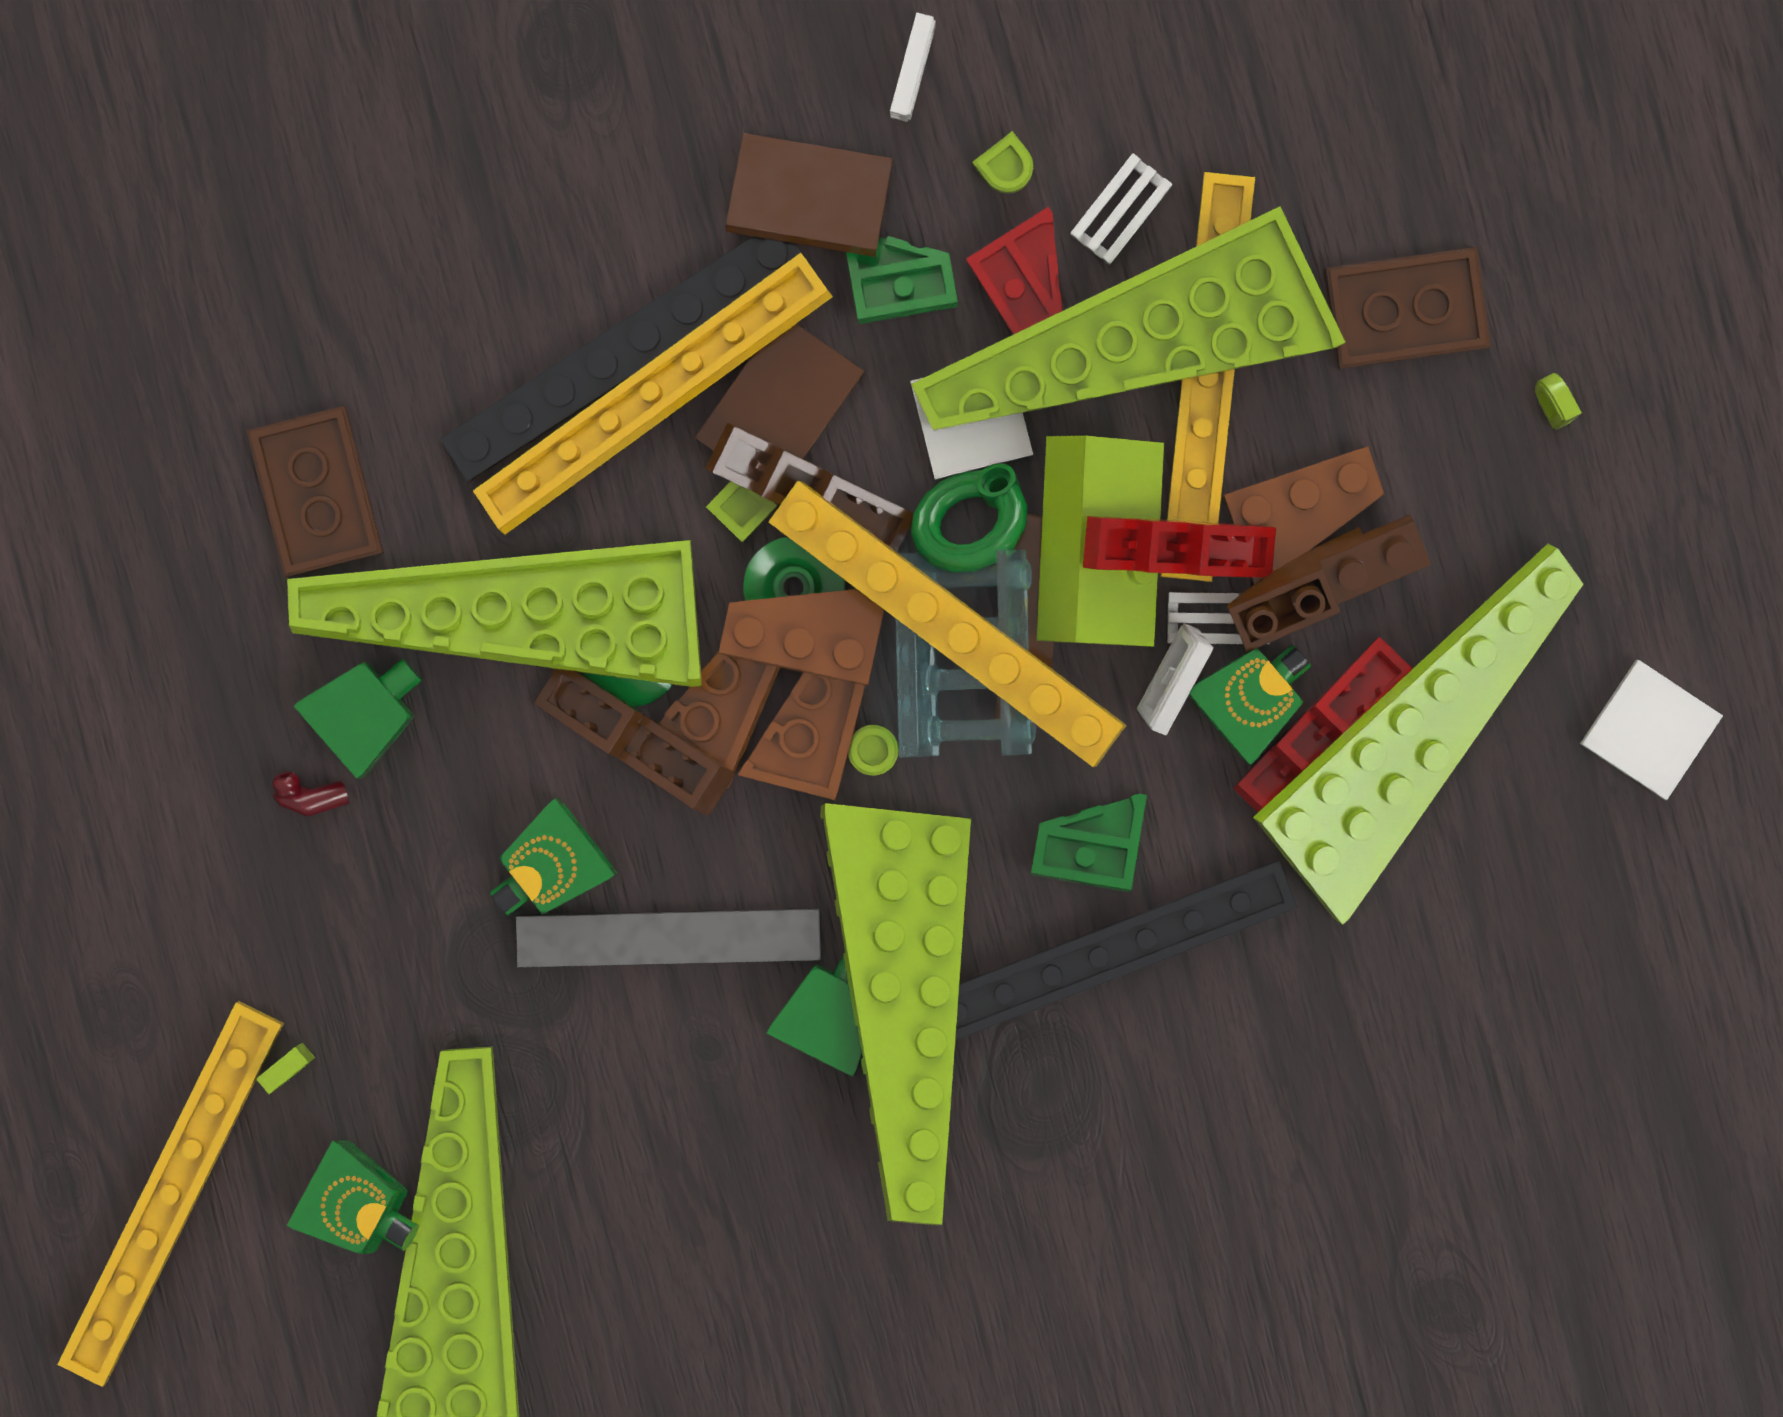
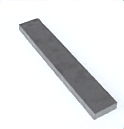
M820 909L534 915L516 917L517 967L821 960Z

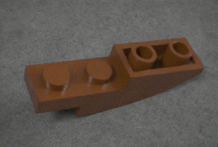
M1409 514L1364 534L1360 527L1306 552L1261 579L1229 603L1227 607L1244 647L1248 652L1341 612L1338 604L1431 565L1415 522Z

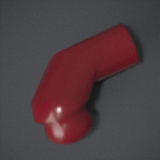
M289 771L278 774L272 782L273 788L276 791L273 797L277 804L304 816H313L349 804L348 795L341 780L310 789L300 785L299 777L294 772Z

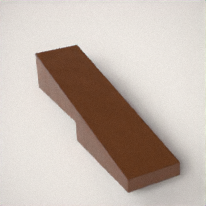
M554 669L533 703L607 754L618 758L690 808L710 816L736 772L578 671Z

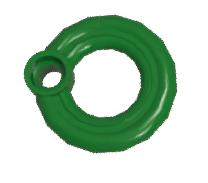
M997 463L982 470H971L955 474L938 482L924 494L913 513L911 537L917 553L931 566L952 573L978 571L1002 559L1016 546L1026 528L1028 506L1014 470L1007 464ZM980 497L988 506L997 509L998 516L992 531L978 541L970 544H955L946 540L940 530L941 521L945 513L958 502L968 498Z

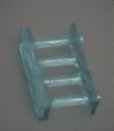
M996 550L997 566H987L978 571L959 573L935 568L918 553H900L902 557L944 588L997 586L998 617L984 618L1029 651L1027 590L1030 589L1032 584V568L1027 560L1026 550ZM896 619L899 757L939 756V745L942 741L1001 740L1002 756L1032 754L1031 744L1036 737V724L1001 697V719L941 721L938 716L937 695L940 690L989 688L964 669L940 670L936 663V648Z

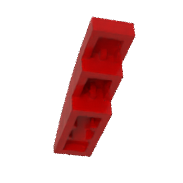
M1087 516L1083 568L1190 574L1197 576L1265 578L1273 570L1276 527Z
M1379 636L1238 781L1233 789L1258 813L1413 668Z

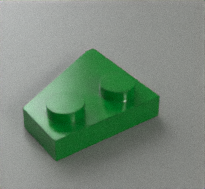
M887 236V239L879 237L876 257L846 252L858 324L958 307L950 255L947 252L929 247H914L907 241Z

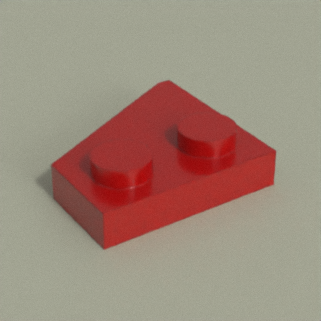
M1049 207L966 258L967 264L1012 335L1062 312L1053 213Z

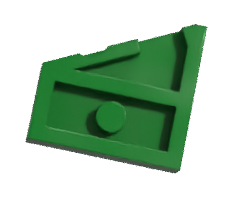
M1136 794L1125 800L1104 806L1099 805L1082 810L1074 815L1062 816L1039 823L1030 875L1130 893L1147 795Z

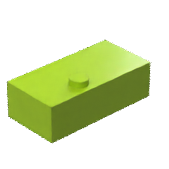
M1046 436L1037 641L1154 647L1158 573L1083 568L1087 516L1160 519L1164 443L1096 436Z

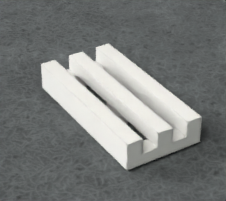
M916 12L890 109L891 118L908 122V119L911 120L936 28V20L932 16Z
M1132 153L1071 231L1070 235L1110 266L1173 184L1166 178L1158 175L1157 171L1144 164L1139 157ZM1133 170L1138 172L1141 176L1096 234L1092 238L1088 236L1085 231L1131 172ZM1149 182L1152 183L1157 189L1110 249L1106 250L1100 244Z
M1169 592L1167 643L1173 642L1178 632V623L1235 624L1230 613H1178V603L1229 604L1242 593ZM1201 633L1208 640L1207 643L1243 644L1239 634Z
M1184 623L1183 626L1181 625L1137 707V711L1150 729L1163 735L1168 734L1213 650V646L1207 643L1208 640L1201 635V631Z

